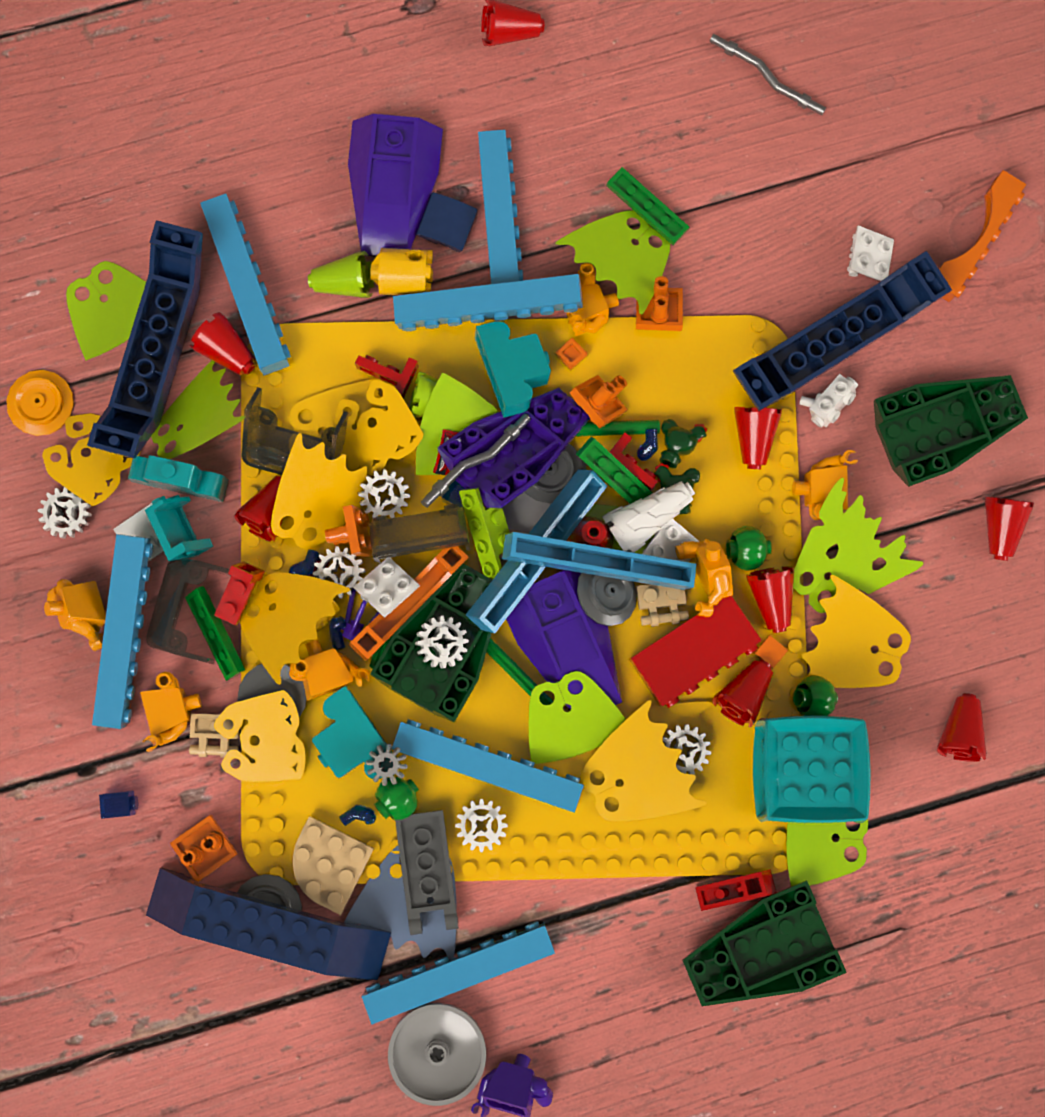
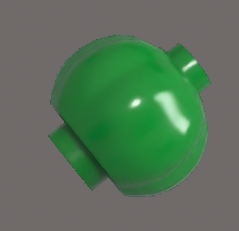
M752 526L738 528L732 533L730 540L726 542L727 558L732 559V562L738 568L746 571L759 568L764 563L767 554H771L772 550L770 540H766L764 534Z
M812 675L797 685L793 693V702L798 712L803 716H828L835 709L838 695L830 681L821 676Z
M389 777L386 786H383L381 782L377 787L375 797L378 801L374 805L385 819L389 816L393 820L406 819L417 808L416 792L419 789L411 779L406 781L400 777H395L397 783L392 784Z

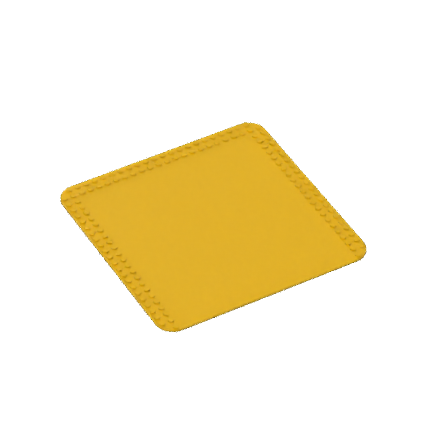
M752 315L683 316L682 331L637 330L636 317L608 318V322L597 333L585 332L578 336L574 335L571 325L568 323V318L507 319L500 321L507 324L510 328L509 340L537 334L543 351H547L549 355L551 373L548 384L532 388V398L560 388L574 400L570 394L572 389L596 375H599L605 383L611 382L618 375L627 381V386L617 397L628 410L614 421H660V434L629 435L632 437L631 443L622 454L631 455L637 460L638 463L636 465L641 469L647 468L655 473V467L661 463L659 461L661 452L667 450L664 441L665 434L662 433L661 429L662 423L665 420H674L679 428L692 430L695 424H704V427L707 428V436L697 443L692 453L680 456L681 462L676 468H668L672 475H682L690 468H695L700 472V480L694 484L693 488L695 494L690 502L692 505L690 507L691 513L680 514L673 519L697 540L702 542L704 539H708L709 541L718 542L725 555L727 540H730L732 533L742 526L755 527L764 534L766 540H770L771 554H767L764 563L755 570L746 571L740 569L732 562V559H728L731 566L732 597L762 640L756 644L758 648L770 635L788 650L777 665L771 669L773 676L756 722L760 718L803 716L794 705L793 693L798 685L795 681L807 676V662L801 656L806 652L804 595H800L793 588L791 625L786 627L787 631L773 633L772 629H767L746 578V574L761 569L774 567V569L782 571V566H792L795 568L802 551L800 495H793L792 493L793 482L799 481L795 392L766 407L782 409V414L767 464L761 465V470L747 469V464L742 463L734 407L752 408L756 406L735 376L733 370L787 340L788 338L783 331L769 320ZM485 320L483 323L466 321L462 322L459 326L441 324L438 328L427 329L423 326L416 327L414 331L399 329L395 321L279 324L283 333V337H280L282 345H287L291 355L290 358H287L290 366L263 376L255 360L256 367L248 375H241V416H246L241 421V507L275 476H282L290 454L289 439L294 433V428L290 424V410L296 403L336 387L376 378L356 368L355 361L358 355L364 358L366 355L377 359L379 361L378 364L385 367L387 365L394 366L400 370V374L409 357L418 361L419 368L404 397L408 407H410L412 392L415 386L418 385L415 384L418 372L426 373L436 379H439L443 372L472 389L500 412L501 409L474 338L476 326L496 322V320ZM573 337L588 353V356L570 371L555 355V352ZM249 343V345H248L247 347L249 348V350H250V351L252 352V354L254 355V352H253V349H252V347H251V344ZM379 388V392H378V393H379V395L382 397V396H383V390H382L381 388ZM304 409L299 412L298 420L301 423L308 424L312 421L313 415L311 411ZM416 419L418 425L420 426L422 419ZM320 427L318 429V433L320 435H324L326 433V429L324 427ZM411 435V436H410V437H411L410 443L413 442V438H416L417 435H415V436H412V435ZM622 435L592 437L610 452ZM575 436L569 444L574 446L578 452L591 436ZM302 438L303 446L306 449H311L312 442L308 438ZM398 445L396 452H398L399 449H404V447ZM417 447L401 459L391 458V461L386 463L383 469H386L387 475L395 471L396 479L400 476L404 478L401 485L408 484L409 488L404 490L405 493L410 494L409 498H404L408 506H401L400 508L403 513L399 514L396 511L394 513L395 519L393 520L390 515H386L385 521H382L381 515L374 519L372 511L367 513L370 519V526L367 528L369 536L373 538L374 549L372 550L373 556L366 558L356 557L355 560L361 559L363 561L359 568L365 569V573L360 574V577L365 578L389 556L412 579H415L451 541L469 557L464 564L483 574L459 491L464 488L455 480L442 497L439 496L426 508L422 505L421 500L432 490V486L438 480H442L445 475H416ZM586 464V470H592V469ZM602 479L607 488L594 504L624 507L629 504ZM660 482L653 488V493L661 489ZM394 483L393 493L400 497V490ZM388 487L384 492L379 491L378 493L381 497L380 501L384 500L385 497H390ZM372 496L369 500L373 506L376 502L375 496ZM394 504L386 505V506H384V509H383V510L391 509V508H393L395 505H394ZM364 505V506L361 508L362 510H364V512H365V509H366L367 505ZM305 511L304 517H310L312 514L311 511ZM285 516L281 528L283 530L290 529L294 524V519L291 516ZM246 523L241 526V562L245 561L264 570L263 578L271 573L305 575L312 554H321L326 557V549L333 553L336 546L340 548L341 552L346 547L349 548V555H351L349 543L335 546L333 543H327L325 540L315 548L306 550L297 546L296 541L292 538L277 536L274 542L273 540L268 542L250 533V528ZM312 527L307 528L303 532V539L305 541L313 540L317 535L316 529ZM343 557L346 566L354 567L349 559ZM692 558L689 563H696V558ZM333 559L330 560L327 568L333 563ZM339 565L338 570L334 574L340 580L341 574L345 573V571ZM545 567L535 583L563 570ZM697 573L695 574L694 588L685 589L687 604L678 606L679 612L688 611L689 619L700 612L695 610L697 602L707 603L708 601L707 593ZM802 574V575L800 576V579H799V580H800L801 585L804 586V584H803V574ZM350 577L345 582V586L350 584L354 577ZM325 578V580H327V581L334 582V580H333L332 578H331V579ZM262 580L256 582L250 598L256 594L257 586ZM275 581L268 582L264 589L265 593L268 595L274 593L277 589V583ZM634 582L635 588L639 585H648L645 583ZM357 591L350 621L355 619L363 601ZM343 593V598H339L336 595L333 600L340 607V610L317 633L318 638L316 640H319L323 651L335 648L337 652L343 653L361 669H367L370 674L373 670L370 668L372 656L365 661L349 646L351 640L342 636L344 630L341 628L345 621L350 596L347 593ZM637 598L636 607L626 621L619 625L608 626L622 703L616 706L622 714L639 709L649 700L652 701L651 707L659 706L629 659L688 621H680V624H672V622L660 623L659 626L651 627V625L642 626L640 617L648 616L649 611L648 609L639 610ZM274 603L269 606L270 611L276 608ZM369 603L366 604L359 621L364 624L363 629L377 613V610ZM252 605L248 608L246 613L248 618L251 619L258 615V605ZM669 607L656 608L657 614L670 613ZM505 620L496 633H491L490 639L537 685L547 682L518 646L509 624ZM242 627L241 660L245 671L241 673V682L250 670L262 664L250 646ZM307 640L299 646L300 659L303 660L309 657L305 644L314 640ZM755 651L748 656L744 652L737 657L739 662L728 669L726 666H723L717 670L718 676L709 682L706 679L698 683L700 688L687 695L684 692L679 695L680 701L677 703L712 702L715 694L752 661H759L761 659L754 654ZM487 652L479 680L455 722L446 720L421 708L393 692L371 675L370 682L367 679H361V687L357 686L356 679L354 678V682L348 686L387 744H391V746H393L400 723H407L409 719L421 723V729L429 731L430 727L444 731V737L452 739V736L456 735L467 739L465 743L474 747L475 743L488 746V752L497 755L499 750L511 754V760L519 763L521 758L531 761L529 748L530 696ZM337 691L309 701L306 699V706L299 717V727L296 731V736L303 742L305 748V769L300 779L264 782L241 781V844L247 862L258 875H277L289 881L292 885H299L293 870V852L298 837L309 816L374 848L357 884H366L370 878H377L380 875L379 866L390 852L399 854V851H392L398 846L395 820L390 816L385 819L374 805L378 801L375 797V792L383 778L377 782L369 778L364 771L365 763H362L344 777L338 778L329 766L325 768L318 758L320 752L312 742V739L335 723V720L328 718L324 714L323 704L328 697ZM544 691L554 701V694L551 691ZM713 702L699 716L700 721L711 729V732L703 738L704 742H710V745L706 746V750L711 751V754L705 755L709 761L708 764L701 763L703 771L694 769L696 780L703 786V790L693 793L691 796L707 802L705 806L693 809L697 814L696 817L679 812L649 819L609 821L600 816L595 807V796L588 792L584 786L574 813L400 752L396 755L397 757L401 755H406L407 757L405 760L400 761V764L408 765L407 769L399 768V771L404 774L402 779L406 781L411 779L419 789L416 792L417 808L413 814L443 810L449 858L453 865L455 881L748 875L771 869L772 874L788 870L786 849L788 822L768 820L760 822L756 816L753 786V746L756 722L752 727H748L749 723H745L744 726L738 725L720 713L722 708L719 704L715 707ZM564 705L563 710L569 712V709ZM246 719L242 721L241 732L245 725L248 724ZM253 735L250 737L249 742L251 745L256 746L259 744L260 739L258 736ZM293 745V748H292L291 751H293V752H295L296 754H298V752L295 750V749H296V745ZM241 746V753L249 759L250 763H255L256 760L246 754ZM599 747L567 759L534 764V768L543 770V767L546 766L557 770V776L565 778L566 774L580 778L579 783L583 784L581 781L582 770ZM298 763L292 766L295 772H297L296 767L298 766ZM595 770L590 774V781L594 785H601L605 780V776L600 770ZM618 781L615 782L617 787L623 786ZM608 797L604 802V806L609 812H614L619 808V801L615 797ZM480 799H483L484 805H488L491 800L493 801L492 807L494 809L497 806L501 807L498 812L499 815L506 814V817L502 819V823L508 824V827L502 828L506 836H499L498 839L501 844L492 843L493 850L491 851L487 846H484L483 852H480L479 846H476L472 851L470 850L471 843L462 844L465 839L464 836L457 837L461 828L455 827V824L462 821L457 815H464L465 812L462 807L471 808L470 802L472 800L476 805H479ZM478 809L474 812L478 815H486L489 811ZM490 817L482 822L477 820V827L473 834L481 829L486 831V824ZM468 818L465 823L467 833L472 829V822ZM496 818L491 822V829L495 833L498 829ZM477 836L474 840L484 842L489 839L486 836ZM401 864L391 866L390 874L392 877H402Z

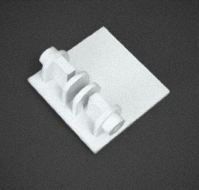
M857 226V230L852 236L853 244L850 248V251L853 253L849 254V258L852 259L849 262V267H847L849 276L856 277L860 273L882 281L889 275L894 239Z
M152 503L113 529L116 534L151 538L150 543L153 544V553L151 558H148V561L163 552V548L145 512V509L153 505Z
M672 519L655 533L654 538L651 539V542L643 550L642 554L689 562L692 558L680 560L677 558L675 546L680 545L683 541H700Z
M388 556L353 588L361 595L362 600L371 604L385 618L418 589L420 585Z

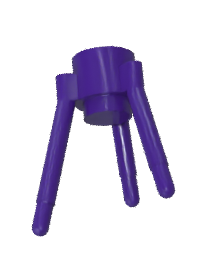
M354 588L351 589L352 596L349 597L345 621L341 628L344 630L342 636L351 641L363 630L364 624L359 621L367 603L365 600L362 601L355 619L350 621L356 594ZM378 611L371 619V621L380 614Z

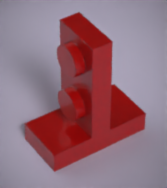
M358 355L355 361V366L358 370L394 385L404 399L419 368L417 360L409 357L400 374V370L394 366L387 365L385 367L378 364L379 361L369 355H366L365 358Z
M624 433L610 450V453L652 491L658 483L655 480L656 475L647 468L643 470L637 466V460L631 455L622 454L632 440V437Z
M245 561L231 565L228 572L231 578L214 616L233 625H238L256 582L262 580L265 571Z

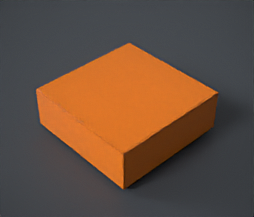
M572 337L555 352V355L571 371L588 356V353Z
M769 635L754 654L759 659L768 662L772 667L771 669H773L788 650Z

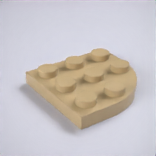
M309 816L298 837L293 852L295 878L302 891L311 900L341 915L374 848Z

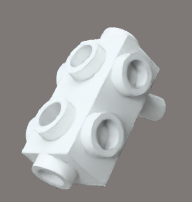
M839 374L822 394H817L815 399L802 396L800 405L810 407L811 420L821 428L823 426L827 427L838 419L840 411L844 406H848L853 402L856 397L855 389L858 384L851 377L845 378Z

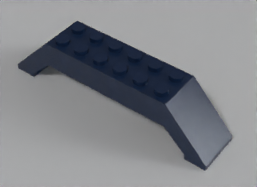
M156 220L149 241L151 245L148 278L109 405L99 420L93 424L87 443L88 447L135 459L160 425L199 296L202 232Z
M925 251L878 284L768 352L750 359L734 369L733 372L757 410L760 411L784 399L893 331L951 292L952 289L929 253Z
M165 868L159 869L146 916L184 936L323 975L370 980L379 979L391 935L389 931L371 926L344 923L207 885L185 876L183 873Z

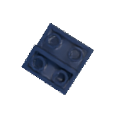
M433 192L416 235L434 244H443L460 253L463 251L478 209Z

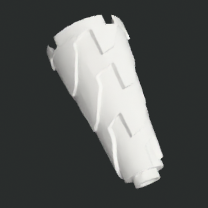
M681 481L666 489L662 488L624 507L620 506L605 514L602 518L610 527L611 533L623 551L634 553L645 545V542L658 532L663 525L680 514V510L693 500L692 496L695 492L688 482L683 484Z

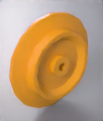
M46 370L30 371L19 377L10 387L6 399L7 413L13 424L24 433L35 436L50 435L61 429L65 425V420L71 417L74 407L73 392L67 381L58 374Z

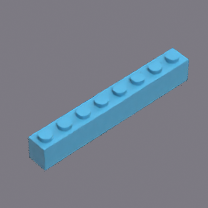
M506 130L478 132L491 284L523 281V270H518L517 262L521 261V248H516L515 241L519 239V226H514L513 219L517 217V204H512L511 197L516 195L515 182H510L509 175L514 173L513 160H508V152H512L511 138H506Z
M223 194L200 202L259 369L264 376L289 367L287 358H290L291 355L287 345H282L280 337H283V333L279 323L274 324L272 317L276 316L272 303H267L265 296L269 294L264 282L260 283L257 277L261 275L257 262H252L250 255L254 253L250 242L244 241L243 235L246 234L242 220L237 221L235 216L239 213L235 201H230L227 194Z
M579 274L393 296L395 324L403 331H414L416 327L423 326L427 329L438 328L441 324L459 326L462 322L466 321L483 323L485 319L492 318L496 321L507 320L509 316L527 318L534 313L552 315L554 311L560 310L571 313L576 312L578 308H583Z
M578 469L529 532V535L566 541L607 488V485L593 470ZM508 560L467 612L466 616L481 630L496 633L545 569V566Z
M518 532L505 535L502 556L504 560L680 590L694 588L697 565L695 563Z
M116 534L92 721L94 726L122 729L131 721L132 710L129 709L130 700L134 698L135 686L132 685L133 676H136L138 670V662H135L136 652H139L141 647V639L138 638L139 629H142L144 624V615L141 612L142 605H145L147 600V591H144L145 581H148L150 577V567H147L148 558H151L153 553V544L150 543L151 538Z
M409 719L407 723H400L391 750L399 747L401 749L400 753L575 813L584 786L579 783L580 778L566 774L565 778L557 776V770L546 766L543 767V770L534 768V762L522 758L519 763L511 760V754L499 750L497 755L488 752V746L475 743L474 747L465 744L467 740L456 735H453L452 739L444 737V731L430 727L429 731L421 729V723Z
M538 921L525 926L526 930L517 933L516 930H512L503 934V939L496 942L493 939L486 940L480 943V948L472 951L470 947L457 952V957L448 959V956L435 960L434 966L426 968L425 965L412 969V974L403 977L402 974H398L389 978V983L380 986V983H375L366 987V992L361 997L371 1025L555 954L545 924L539 925Z

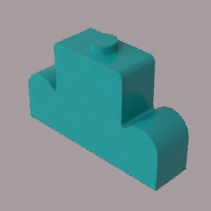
M496 321L476 326L474 338L503 418L523 413L529 409L533 395L532 388L547 385L551 369L549 367V355L547 351H543L537 334L509 340L510 328L504 322Z
M149 455L148 458L137 456L135 459H132L128 480L133 483L219 502L224 501L229 481L221 474L202 471L193 464Z
M344 686L328 697L323 704L324 714L328 718L335 720V723L313 737L312 742L320 752L318 758L325 768L329 766L336 777H344L356 767L365 763L364 771L366 775L374 779L377 775L376 772L370 775L367 773L368 770L374 768V765H366V761L375 760V758L369 755L371 751L379 755L378 745L383 747L385 753L387 743L349 688ZM387 757L385 761L381 762V768L384 767L383 770L388 772L389 768L393 767V762H389L391 759Z

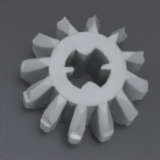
M387 744L385 753L383 747L378 745L379 755L371 751L369 755L375 758V760L366 761V765H374L373 769L367 771L368 775L377 773L373 779L374 782L379 781L382 776L383 786L387 785L388 777H390L392 784H396L395 774L400 778L404 777L399 768H408V765L400 764L401 760L407 758L406 755L396 756L401 750L399 747L395 748L393 753H391V744ZM386 757L391 759L389 762H393V767L389 768L388 772L383 770L384 767L381 768V762L385 761Z

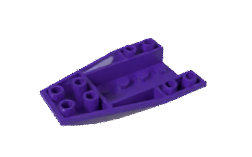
M370 114L352 121L348 169L360 249L367 252L368 256L376 257L380 253L381 248H412L439 175L443 137L442 128L417 117Z
M560 388L532 398L529 409L523 413L503 418L500 411L478 420L438 447V452L449 471H451L460 461L488 451L504 435V430L510 424L513 425L523 414H527L530 417L531 421L520 431V435L514 441H510L493 459L464 470L456 479L464 489L479 488L485 508H502L537 483L590 419L582 407L577 405Z
M563 570L532 584L506 619L518 646L547 682L556 683L564 675L580 671L590 677L615 705L622 703L608 626L595 622L587 616L580 605L577 586L581 573ZM573 680L568 684V691L571 694H579L583 689V684L579 680ZM565 704L570 711L571 706L569 704Z

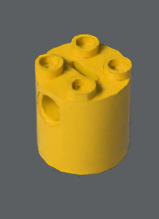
M381 248L380 253L371 262L370 272L371 280L379 287V294L406 295L431 292V283L428 282L433 281V268L429 265L433 261V250Z

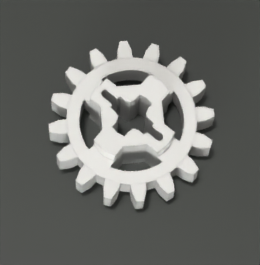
M383 469L382 474L379 475L375 470V477L371 478L367 475L368 483L360 484L364 491L358 492V496L364 497V500L360 501V505H367L365 513L367 514L372 511L374 519L381 515L382 521H385L386 515H390L393 520L395 519L394 513L396 511L399 514L403 513L400 508L401 506H408V503L404 501V498L410 497L409 493L404 492V490L409 488L408 484L401 485L404 478L400 476L396 479L395 471L387 475L386 469ZM386 479L384 484L379 486L372 485L378 480ZM394 483L400 490V497L393 493ZM388 487L390 497H385L384 500L380 501L379 491L384 492ZM368 493L375 496L376 502L374 506L368 499ZM389 504H394V505H395V506H394L393 508H391V509L383 510V509H384V506H386V505H389Z
M65 487L63 492L55 488L54 495L47 493L48 500L40 501L44 505V509H38V512L43 514V517L38 519L39 522L46 523L43 529L46 531L51 530L50 534L55 537L59 533V537L62 539L66 538L67 533L72 538L75 537V531L83 533L81 526H88L89 523L85 519L92 516L91 513L86 512V509H89L91 505L83 503L84 500ZM63 498H71V499H72V500H68L67 502H62V501H60V499H63ZM60 507L67 509L66 513L68 514L67 516L69 517V519L63 517L64 513L62 512L63 510ZM68 524L70 527L59 528L58 526Z
M336 546L333 553L326 549L327 556L325 557L320 554L321 563H314L319 570L313 572V575L323 580L325 578H332L334 583L345 586V582L350 577H354L351 583L346 586L350 588V591L346 593L352 596L351 589L357 585V582L363 579L360 577V574L365 573L364 568H359L363 561L361 559L355 560L356 555H349V548L347 547L341 552L340 548ZM343 557L349 559L354 567L346 566ZM333 559V563L329 568H325L326 564ZM339 565L345 571V573L341 574L340 580L334 574L338 570ZM343 593L338 594L339 598H343Z
M439 616L437 621L435 618L429 619L430 625L426 623L421 625L424 632L419 631L416 634L421 637V640L415 642V645L422 648L417 653H424L423 662L431 660V667H436L438 663L441 669L446 668L447 663L450 667L454 666V659L461 661L463 658L460 653L467 652L463 644L468 643L469 640L462 637L466 630L460 631L458 629L461 625L460 622L452 624V617L446 621L444 616ZM436 627L434 630L435 634L428 638L429 633ZM448 629L454 633L455 637L449 633ZM442 639L443 641L451 643L442 646V644L433 642ZM456 646L453 654L448 657V655H450V649ZM429 648L435 652L436 656L431 653Z
M688 724L684 725L683 730H681L679 725L675 726L676 732L667 730L669 737H663L666 747H670L674 738L676 740L674 749H683L682 744L685 747H694L687 752V757L684 754L679 756L678 759L682 760L685 767L676 764L677 769L682 773L686 774V771H688L689 774L695 775L694 769L703 771L701 763L708 764L709 761L705 759V755L711 754V751L706 750V746L710 745V742L703 741L706 734L701 733L698 735V727H694L690 731ZM685 734L694 737L697 742L692 743L688 741ZM700 751L699 758H698V760L694 763V759H693V758H694L696 752Z
M480 799L479 805H476L472 800L470 802L471 808L463 806L462 809L465 814L457 815L462 820L461 823L455 824V827L461 828L457 837L464 836L465 839L462 844L471 843L470 850L472 851L476 846H479L480 852H483L484 846H487L491 851L493 850L492 843L495 842L500 845L499 836H506V833L502 831V828L508 827L507 823H502V819L506 817V814L499 815L498 812L501 807L497 806L494 809L492 807L493 801L491 800L488 805H484L483 799ZM486 809L489 812L486 815H478L474 811ZM490 817L486 824L487 830L481 829L473 834L477 827L476 821L482 822ZM467 818L472 822V829L468 833L465 828ZM495 818L498 821L496 833L491 829V822ZM477 836H486L489 840L479 842L474 839Z

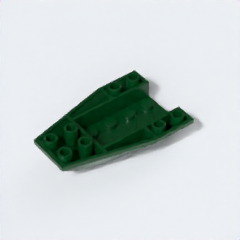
M1011 375L916 384L874 400L876 430L892 470L908 487L953 471L1028 419Z
M463 563L394 633L370 675L393 692L430 713L455 722L479 680L491 637V632L481 630L466 614L491 583L492 579ZM439 616H444L445 621L452 617V624L460 622L461 625L458 629L460 631L466 630L462 637L469 640L468 643L463 644L467 652L460 653L463 659L461 661L454 659V666L450 667L447 663L446 668L443 669L440 668L439 663L436 667H431V660L423 662L425 654H418L417 652L422 648L415 645V642L421 640V637L416 635L417 632H424L421 625L424 623L430 625L429 619L435 618L437 621ZM436 627L429 633L428 638L435 634L434 630ZM448 629L449 633L455 637L454 633ZM439 639L437 641H434L433 643L442 644V646H444L451 642H446L442 639ZM456 646L450 649V655H448V657L453 654ZM429 648L431 653L436 656L435 652Z
M807 880L761 899L682 959L702 1007L803 992L847 973L816 907L817 902Z

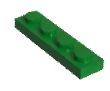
M623 167L607 182L606 186L673 246L689 230L690 227Z
M592 436L576 453L585 464L629 504L653 494Z
M204 586L196 588L185 599L225 680L228 681L245 671V668L221 618L214 616L216 609L210 595Z

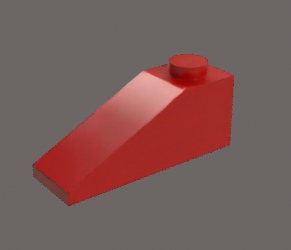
M771 869L695 887L701 911L777 893Z

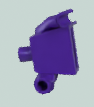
M517 1054L514 1064L501 1062L497 1068H494L482 1078L477 1095L479 1101L473 1104L471 1111L473 1114L478 1113L479 1106H481V1117H486L489 1114L490 1108L521 1117H530L533 1100L535 1099L540 1106L547 1107L552 1102L553 1092L543 1078L535 1076L534 1071L528 1068L531 1059L524 1054Z

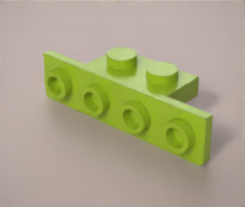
M479 488L463 489L459 491L482 571L485 576L493 580L502 569L499 555L503 553L505 535L510 533L503 508H484Z

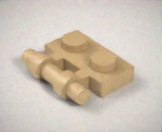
M651 584L636 586L639 610L648 609L649 611L648 616L640 617L642 626L651 625V627L659 626L660 623L669 622L680 624V621L689 620L688 611H678V606L687 604L685 590ZM669 607L670 613L657 614L656 608Z
M191 714L190 738H199V745H190V754L199 755V757L220 755L221 758H224L230 750L239 751L238 746H230V739L224 738L215 730L214 723L220 714ZM227 719L223 722V726L225 729L230 730L233 728L234 723L232 720ZM239 731L231 739H239ZM208 738L221 739L220 746L208 745Z

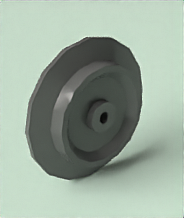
M568 444L550 466L552 470H547L537 483L524 492L536 501L553 503L577 470H583L582 461L576 455L577 451L574 446Z
M586 573L580 574L577 593L580 605L587 616L598 624L606 626L622 624L631 616L636 607L637 597L633 581Z
M260 664L250 670L239 685L237 699L239 702L284 690L294 701L300 717L306 706V694L303 681L293 680L289 675L290 667L286 664L281 669L280 685L274 681L264 666ZM282 698L280 704L287 707L288 705L284 702V698ZM289 715V717H288L287 719H285V720L288 721L289 724L291 725V724H292L291 721H290L291 715Z
M263 874L252 877L242 884L237 892L302 911V904L297 890L289 881L277 875Z

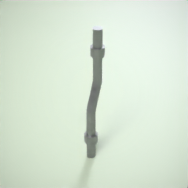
M716 34L712 35L710 43L722 48L724 53L731 57L735 55L755 66L775 91L797 102V105L801 108H808L821 116L823 115L826 107L813 101L811 96L805 93L802 95L780 83L762 59L738 47L739 44L732 40L728 42Z
M523 414L513 425L510 424L504 430V435L488 451L460 461L442 480H438L432 486V490L421 500L422 505L428 508L439 496L442 497L449 490L448 487L464 470L493 459L510 441H514L520 435V431L531 421L530 417L527 414Z

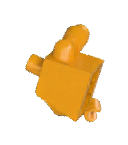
M584 263L580 266V270H578L581 280L583 308H578L576 312L566 313L569 320L568 323L571 325L575 336L585 332L597 333L608 322L609 308L619 306L616 293L603 296L600 286L596 284V270L592 264Z
M847 450L843 456L839 454L824 458L814 464L809 472L805 473L804 481L793 482V495H804V504L806 507H809V515L813 520H821L819 518V511L829 492L841 478H844L842 491L847 492L843 502V512L848 509L847 465H844V463L856 464L858 460H848V456L851 453H856V451Z
M704 539L702 542L683 541L680 545L675 546L677 558L679 560L696 558V573L708 596L707 603L697 602L695 610L700 611L698 613L699 616L710 617L713 614V605H717L722 598L733 595L730 563L718 542L709 541L708 539Z
M60 579L57 582V586L50 589L47 593V601L44 605L46 616L57 615L60 627L85 636L89 640V646L93 651L101 649L104 634H99L98 632L105 624L106 613L96 581L73 585L67 579Z
M319 640L305 644L309 657L303 660L300 659L299 663H291L289 675L295 681H303L307 701L340 690L344 686L348 687L354 682L353 678L356 679L358 687L362 686L361 679H367L370 682V674L367 669H361L343 653L337 652L335 648L323 651Z
M162 672L156 677V684L160 690L140 692L151 733L142 742L149 740L153 743V747L146 749L147 752L153 751L158 745L162 746L175 741L186 730L187 723L191 721L190 710L202 707L199 694L186 696L184 688H180L178 679L170 672Z

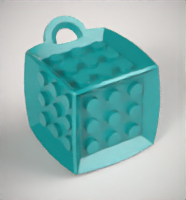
M835 716L760 718L755 724L753 746V786L757 819L760 822L768 820L796 823L852 821L864 823L869 817L871 786L870 752L866 722L863 719Z

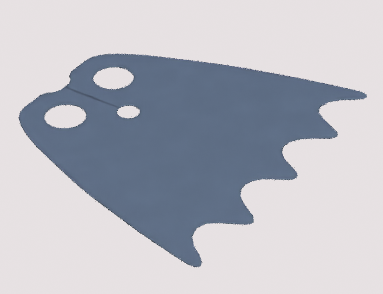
M396 846L392 851H399V846ZM390 852L379 866L380 875L375 879L370 878L344 923L361 924L391 932L390 936L395 949H399L405 942L414 941L418 944L423 958L427 957L435 948L443 949L448 959L454 958L456 929L446 930L444 909L421 912L423 934L410 935L403 877L394 878L390 874L392 865L401 864L399 861L400 853L394 854ZM450 860V865L452 866V881L456 903L455 876L453 865ZM428 897L427 902L433 903V897Z

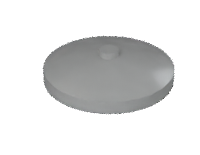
M446 1003L425 1004L406 1014L393 1031L388 1047V1064L397 1086L411 1099L432 1106L448 1105L469 1094L479 1082L486 1063V1044L480 1027L467 1012Z

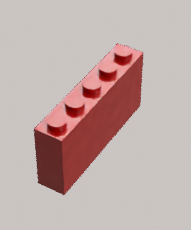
M732 596L722 598L717 605H713L714 610L710 617L695 615L629 659L660 707L666 705L670 708L680 701L679 695L684 692L687 695L700 688L699 682L704 679L709 682L719 675L717 670L723 666H726L727 669L739 662L738 656L744 652L748 656L758 649L756 644L762 640Z

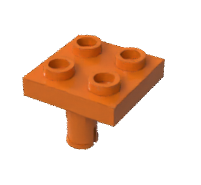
M659 276L655 279L654 295L642 315L639 313V304L636 300V329L682 331L683 288H668V279Z
M596 375L574 387L570 392L577 405L582 407L590 417V420L599 429L619 418L628 410L617 397L627 386V381L620 375L616 376L611 382L606 383L599 375Z
M344 506L343 512L346 523L344 526L325 530L327 543H333L335 546L349 543L351 554L362 558L373 556L374 541L368 533L367 527L370 526L368 514L356 506Z
M209 815L170 842L181 863L186 867L192 878L198 882L238 855L212 815Z

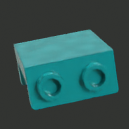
M176 495L166 499L165 496L153 500V505L145 509L168 561L197 557L214 547L210 538L197 540L183 510V506L191 502L190 497Z

